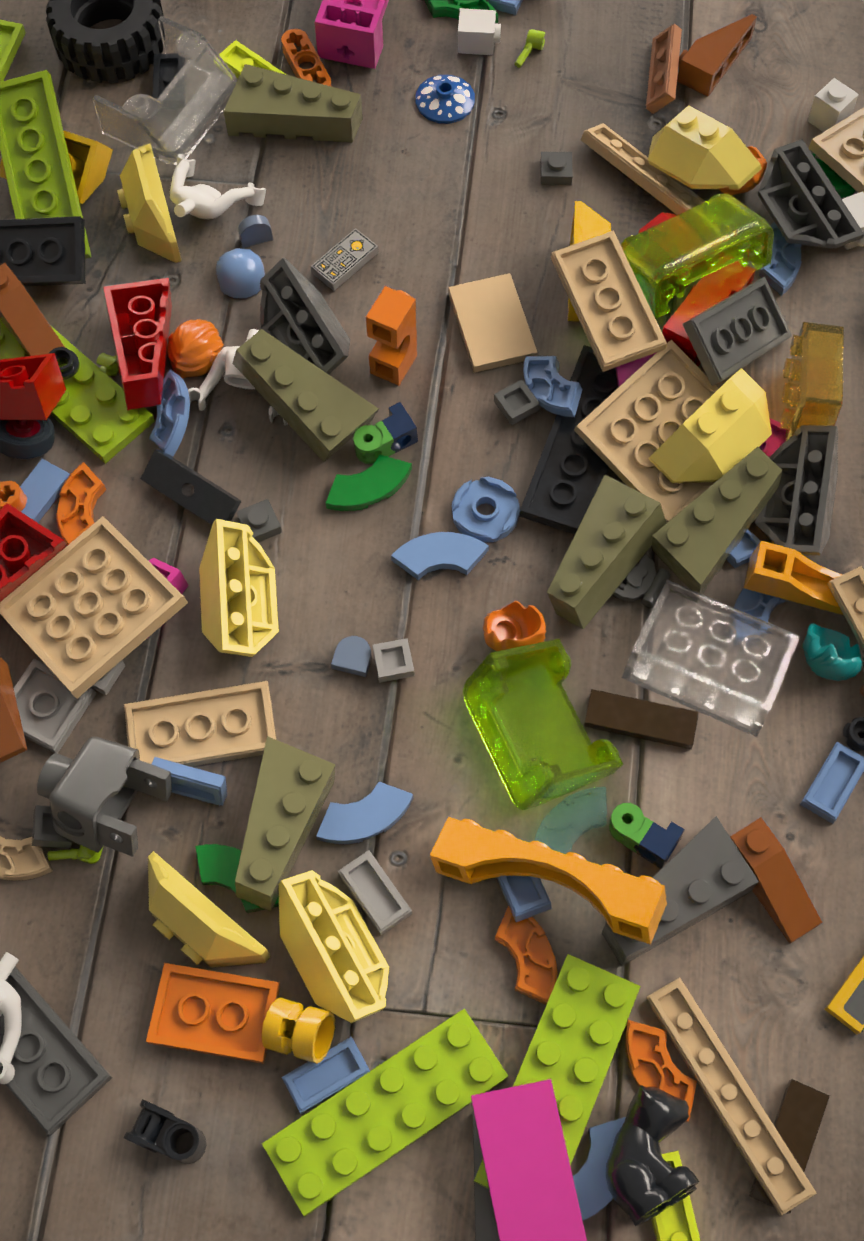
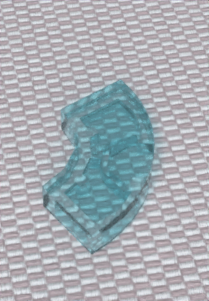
M606 787L581 790L564 798L562 802L545 816L538 828L534 841L542 842L549 846L551 850L566 854L571 852L579 836L590 829L605 827L607 824Z

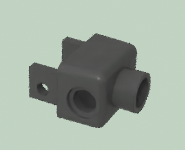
M95 736L90 737L84 743L74 760L57 753L51 755L43 766L37 783L38 794L50 800L53 826L58 835L97 853L103 846H106L132 857L138 850L137 826L120 820L138 791L166 802L172 794L170 771L141 761L138 749Z

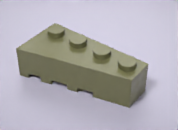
M247 64L244 65L223 111L228 136H239L241 132L253 133L254 137L266 138L267 134L284 135L285 139L297 140V137L312 136L315 141L353 143L363 120L361 94Z
M263 329L259 330L236 349L232 364L323 462L352 439L357 429L368 425L379 409Z
M756 447L652 535V551L699 599L707 589L710 581L720 571L732 550L742 540L749 526L756 520L778 489L782 469L759 447Z
M604 475L547 591L557 615L582 629L588 625L651 547L652 535L666 524L660 502Z
M267 736L235 879L236 897L272 911L279 897L278 884L281 880L288 878L334 784L335 764Z

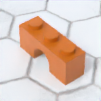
M385 286L366 316L367 337L377 340L369 354L370 374L399 386L417 357L416 299L402 290L396 291Z

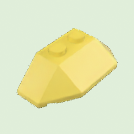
M689 105L652 137L648 162L651 166L691 189L729 187L731 190H739L762 169L759 161L732 128Z
M151 143L145 144L132 151L120 174L123 189L117 190L122 209L128 208L129 210L128 214L123 215L128 234L135 233L139 246L175 263L181 262Z
M741 368L648 459L671 483L716 482L772 435L766 392Z
M216 519L212 524L199 567L202 633L221 653L253 657L279 632L275 568L263 548L252 537L253 532L248 525Z
M153 851L148 856L149 911L156 919L152 925L165 938L170 940L173 936H176L185 944L180 950L196 965L202 960L211 968L266 963L270 955L263 945L203 895Z
M313 870L281 880L278 884L280 937L315 1004L350 1023L383 1010L386 1007L385 995L388 985L389 966L354 901L333 885L321 880L320 876Z

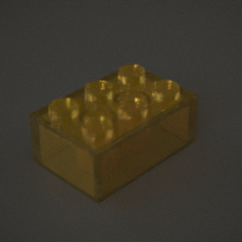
M803 322L799 335H793L790 346L792 358H786L783 368V378H788V383L784 384L782 392V403H787V408L783 409L781 417V429H786V441L795 435L794 432L801 425L835 426L843 404L844 327Z

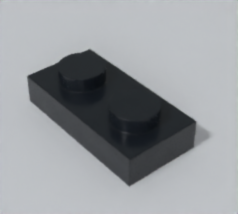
M184 53L154 54L152 92L154 110L185 109L186 60Z

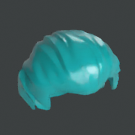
M810 623L802 648L804 649L806 662L817 676L828 680L841 681L856 676L862 667L859 644L850 647V637L821 627L815 623Z

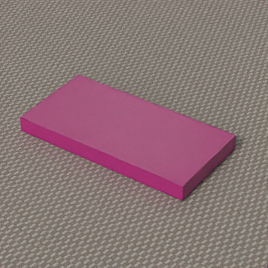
M551 1079L471 1095L470 1098L499 1241H587Z

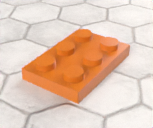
M164 963L146 1042L152 1045L264 1064L267 1049L262 1043L263 1023L271 1004L278 999L280 983Z

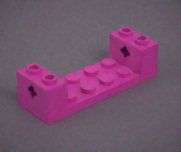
M323 0L315 19L318 56L323 59L376 69L383 49L382 19L389 0Z

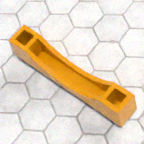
M760 541L750 556L744 589L843 615L827 585L829 581L842 574L818 565L795 549Z
M448 817L430 853L436 873L468 884L500 876H531L553 881L573 890L589 901L604 917L614 933L650 945L667 905L665 886L652 877L645 875L636 877L623 873L620 868L611 864H602L601 866L587 861L577 853L567 852L564 854L551 850L549 846L542 842H526L515 838L514 835L505 830L498 829L492 831L483 828L470 819L458 820Z

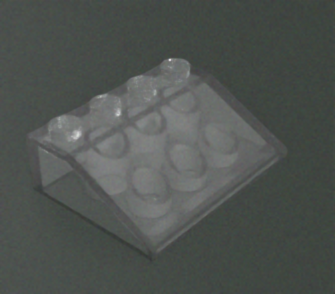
M667 580L631 651L622 678L757 737L772 708L800 636Z

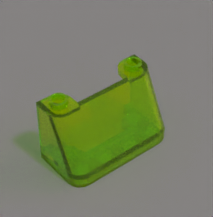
M717 194L708 201L650 229L627 237L621 243V247L655 319L670 312L667 304L674 295H677L678 298L684 296L685 285L737 260L742 267L749 265L750 261L756 270L771 264L774 231L767 220L732 195Z
M560 639L489 653L466 680L463 688L466 706L511 800L520 810L535 808L614 774L624 765L618 750L610 741L600 739L591 743L561 684L569 675L571 659Z

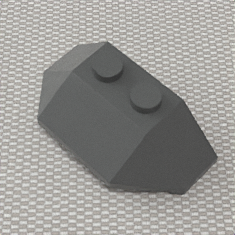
M803 139L774 149L759 188L758 197L787 243L835 249L862 239L864 237L863 231Z
M282 258L260 279V289L263 290L260 303V329H263L312 364L330 374L348 357L350 338L322 294L287 259Z
M801 425L794 432L795 435L784 442L769 457L782 469V475L778 489L756 518L755 524L776 545L795 549L804 555H821L830 537L838 478L837 426Z

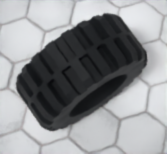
M50 0L46 7V21L59 60L63 62L64 67L70 72H75L76 76L85 80L91 78V81L95 83L109 81L112 84L119 83L118 80L126 78L127 81L134 79L135 74L139 72L143 74L149 70L150 64L154 65V54H160L164 51L167 29L160 0ZM104 20H125L119 25L107 29L90 28Z

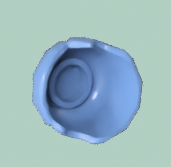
M236 248L225 252L219 258L216 265L217 279L220 289L224 294L233 298H248L261 290L260 279L265 276L264 265L260 257L250 249Z

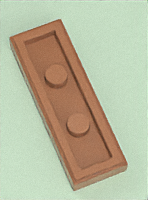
M676 24L669 26L653 38L646 109L653 114L675 100L682 32V29Z

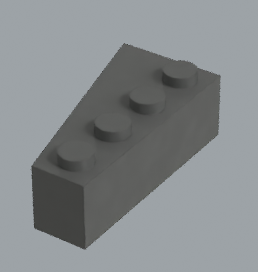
M716 816L653 877L661 885L665 886L667 905L651 945L614 933L607 922L602 930V935L620 965L623 966L749 894L759 881Z

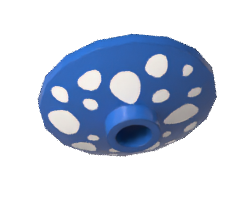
M454 75L430 77L420 84L416 91V107L420 114L426 119L439 124H451L464 119L471 113L475 105V93L471 85L464 79Z

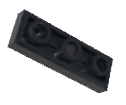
M159 449L154 450L140 478L211 525L216 519L231 522L241 503V500ZM192 486L194 487V493H193V494H192V492H191Z

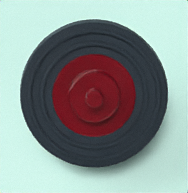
M49 418L47 420H0V453L12 458L30 459L44 455L52 448L55 436L54 426Z

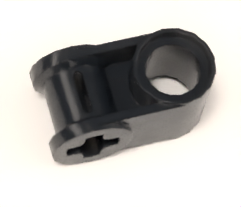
M142 1099L140 1103L142 1110L131 1132L125 1133L124 1139L154 1153L159 1152L180 1163L191 1164L201 1159L207 1146L203 1132L192 1124L175 1117V1114ZM191 1132L194 1138L192 1148L184 1154H179L176 1149L177 1139L182 1134Z

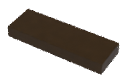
M591 689L584 727L692 749L699 712Z
M791 1079L785 1090L774 1126L804 1172L830 1096ZM755 1176L749 1196L774 1207Z

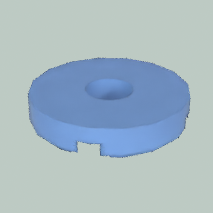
M480 477V480L473 482L470 480L464 483L456 491L452 501V518L458 531L484 543L496 542L507 537L516 527L519 519L520 506L513 488L502 480L492 477ZM487 503L492 505L495 511L490 515H482L476 508L481 504Z

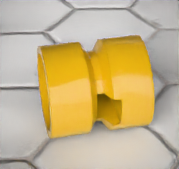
M278 998L271 1004L263 1023V1046L266 1049L286 1055L293 1051L295 1057L318 1064L326 1057L335 1031L334 1014L331 1011L313 1006L304 1009V1006L299 1002Z

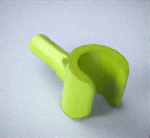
M535 29L529 30L526 45L517 58L515 66L520 68L532 48L543 50L545 32Z
M101 353L98 356L96 363L102 365L100 369L108 376H116L119 372L116 355L113 357L106 353Z
M80 845L79 849L49 851L48 860L78 859L85 863L95 864L100 859L103 847L98 853Z

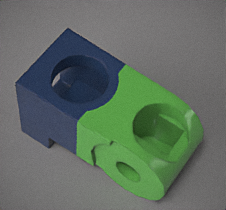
M401 402L389 407V417L375 425H365L356 430L353 438L356 456L365 464H373L379 455L389 457L418 442L417 427Z
M632 803L618 805L613 810L609 823V831L614 839L660 869L663 868L685 830L672 821L667 829H664L647 817H644L642 810Z

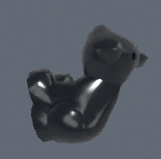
M640 1085L638 1092L634 1095L625 1122L615 1137L606 1163L605 1174L608 1189L615 1202L630 1216L635 1226L647 1222L667 1208L688 1197L697 1189L696 1185L700 1182L688 1167L678 1166L672 1168L662 1158L659 1144L689 1118L687 1101L674 1097L659 1088L644 1087L643 1085Z

